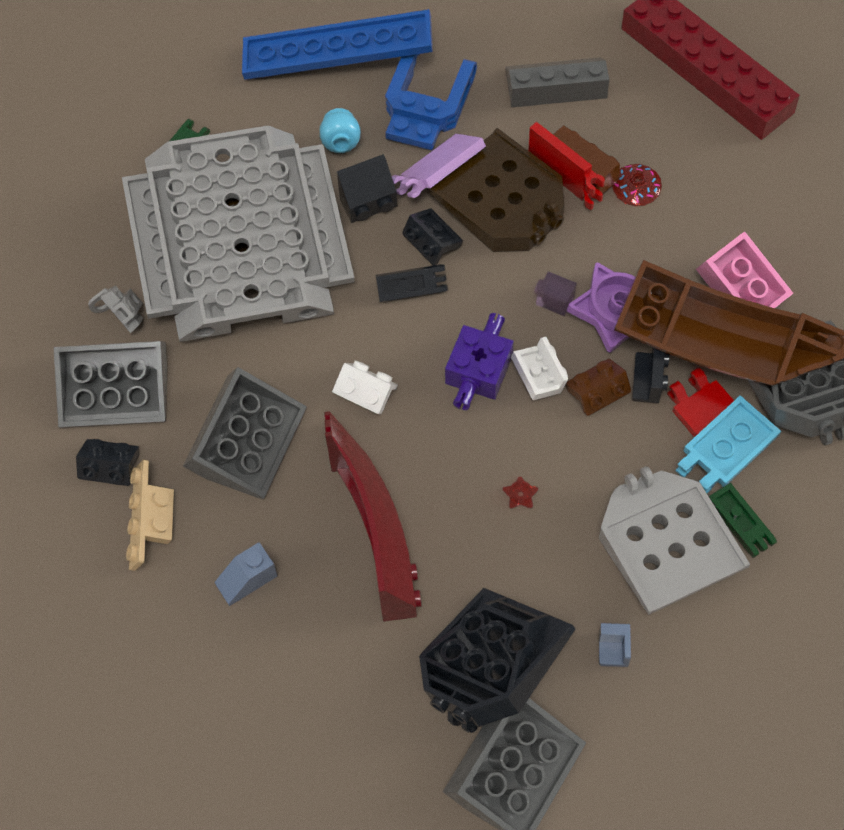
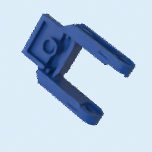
M420 54L402 56L385 95L386 111L391 117L385 132L386 139L433 150L439 132H447L456 127L476 75L477 62L463 60L447 101H442L440 98L407 91L414 75L413 69L417 56H420Z

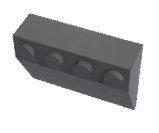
M154 341L53 347L58 427L166 421V342Z
M237 367L227 376L183 467L207 480L264 499L307 406Z
M529 698L518 714L483 725L443 790V793L498 830H536L586 742Z

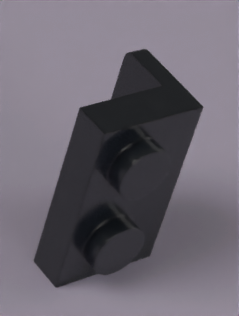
M654 347L652 353L636 352L633 401L659 403L662 391H667L668 375H663L664 367L668 368L670 354Z
M86 439L76 455L77 478L129 486L131 484V469L139 457V446L127 443L106 442L100 439Z

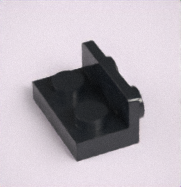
M432 208L409 215L402 232L403 236L432 265L438 264L442 254L460 248L463 239Z

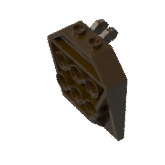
M496 128L484 140L485 148L429 188V193L492 252L530 251L535 245L542 244L547 234L553 229H558L564 221L562 176L507 134Z

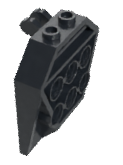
M483 588L419 656L423 689L431 699L430 705L441 713L448 711V721L454 726L462 724V729L468 733L475 732L478 726L480 727L518 714L576 630L573 624Z

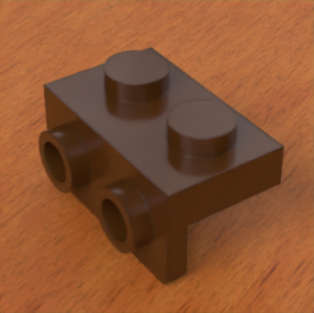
M610 358L599 362L596 366L583 373L577 374L565 384L567 391L581 402L583 412L587 416L631 392L626 370Z

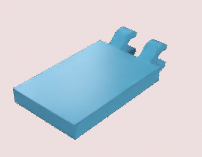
M739 396L684 447L683 451L687 456L678 463L679 467L675 471L682 477H686L696 464L700 465L708 473L699 481L708 494L717 482L723 487L731 482L780 435L781 430L742 396Z

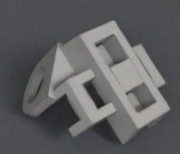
M116 285L109 289L104 288L92 297L88 303L89 309L95 313H101L110 309L130 333L143 319L138 312L143 303L131 289L122 294ZM100 300H103L105 305L100 307L94 306Z

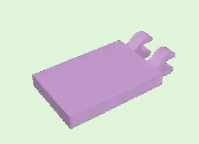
M462 134L453 135L403 172L401 176H392L394 184L400 181V187L396 189L397 194H405L413 185L412 190L407 193V196L417 197L423 189L431 188L485 148L486 145L483 139Z

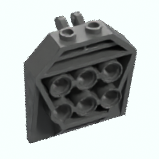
M831 320L825 322L832 326H835V324ZM844 359L774 386L748 380L774 425L809 437L820 435L823 445L832 443L833 430H835L839 440L844 439Z

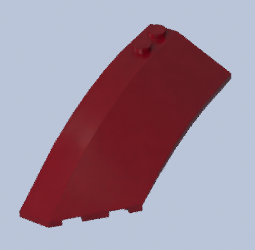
M330 411L324 412L325 438L331 471L338 472L350 492L371 543L376 565L383 622L416 618V608L422 607L420 591L413 588V581L418 580L416 563L410 564L403 528L395 505L369 456Z

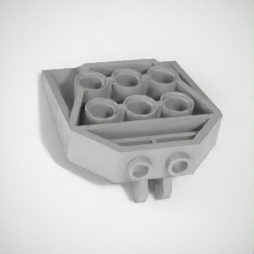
M645 466L640 470L641 477L638 481L630 473L624 477L626 484L618 486L613 491L601 525L599 540L648 615L749 568V561L700 482L662 470L652 474L650 468ZM685 512L689 515V518H681L677 513ZM660 523L665 529L658 530L652 524ZM637 535L641 540L632 541L627 536ZM694 540H702L706 543V546H698L694 543ZM677 551L682 557L674 558L669 552ZM653 563L657 569L649 570L644 564Z

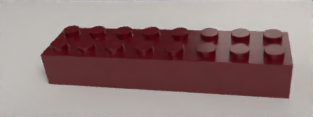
M636 0L624 9L621 27L624 32L761 141L795 114L800 97L796 91L678 0Z

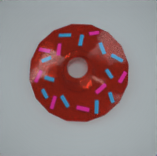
M629 164L620 168L619 180L612 185L616 197L625 204L645 206L654 202L659 197L662 183L658 173L649 166Z

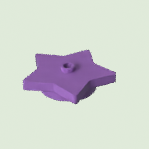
M597 262L592 272L590 290L568 305L567 312L595 326L606 350L612 352L629 338L624 334L614 331V328L635 276L627 273L613 272Z

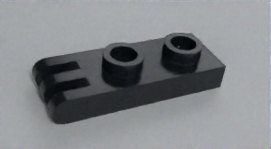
M439 264L375 275L379 301L383 302L448 291L447 284L437 285V282L447 280L446 274H435L436 272L445 271V265Z

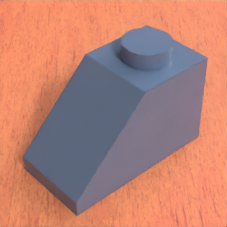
M259 542L234 557L214 583L228 605L231 606L278 576L274 563Z

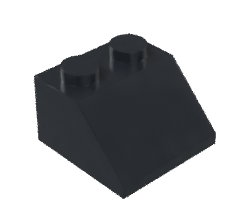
M384 154L337 171L340 201L351 223L366 220L370 216L381 212H388L398 206L396 188Z

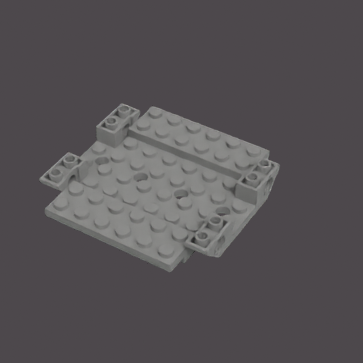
M271 126L166 142L145 158L147 173L122 177L147 317L150 319L178 314L175 316L179 342L231 333L230 324L281 315L283 323L333 315L334 310L330 292L325 287L354 282L353 269L323 144L299 148L298 143H295L293 134ZM220 154H226L230 158L226 162H220L216 157ZM229 198L239 200L236 206H228L225 202ZM239 243H245L249 248L244 252H239L235 250V246ZM248 289H255L259 292L255 298H247L244 293Z

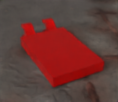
M535 122L529 130L528 151L562 176L563 186L581 201L584 199V206L592 210L594 202L590 199L595 198L599 202L603 199V193L592 184L604 187V177L592 171L590 163L538 122Z
M700 367L690 373L692 377L688 379L689 383L697 390L696 393L688 397L683 385L679 381L670 385V391L667 392L669 398L676 404L672 412L693 437L698 435L734 401L717 380L709 383L704 371Z

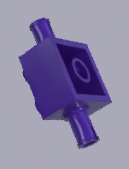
M490 313L484 331L463 325L445 367V384L459 388L457 396L453 401V405L460 409L461 404H464L462 410H469L474 394L494 400L497 397L512 360L511 356L514 345L513 340L498 336L505 322V318L498 314L495 320L496 313Z

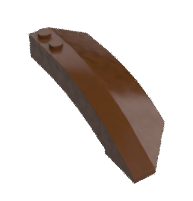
M645 260L642 261L635 274L614 331L688 362L738 378L772 386L844 359V330L804 313L797 314L772 308L715 290Z

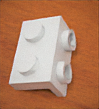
M547 337L540 338L537 346L514 351L511 356L532 400L561 394L568 381L567 371L561 366L556 356L555 348L550 345Z
M356 360L354 363H344L332 392L370 411L382 414L391 391L396 390L398 384L391 382L393 377L380 371L376 375L368 371V365Z

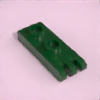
M731 483L709 496L727 527L753 558L759 555L758 549L762 552L768 549L766 542L770 546L777 543L775 536Z

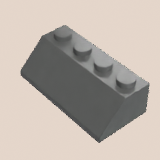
M601 57L505 67L511 108L605 99L608 96L609 74L606 60Z

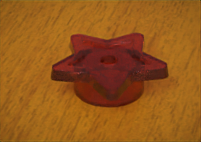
M521 476L511 486L503 487V492L510 497V509L520 505L531 509L533 507L532 496L539 490L536 486H530Z

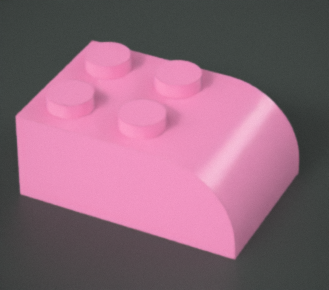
M745 231L696 268L710 288L772 308H776L793 294Z

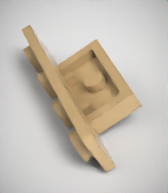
M142 460L136 468L132 469L130 475V483L133 484V493L129 499L132 518L129 520L127 529L131 539L127 548L126 559L129 561V570L133 571L144 563L145 541L169 544L172 541L174 489L148 485V460Z

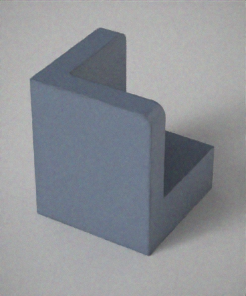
M601 623L599 630V665L628 667L631 659L630 624Z

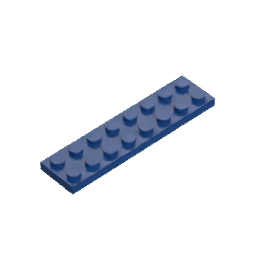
M430 10L243 37L242 75L244 80L433 52Z

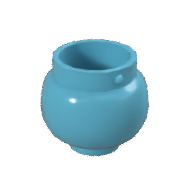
M336 108L325 114L320 125L319 137L323 146L329 151L346 153L354 149L358 144L361 129L358 121L350 111Z

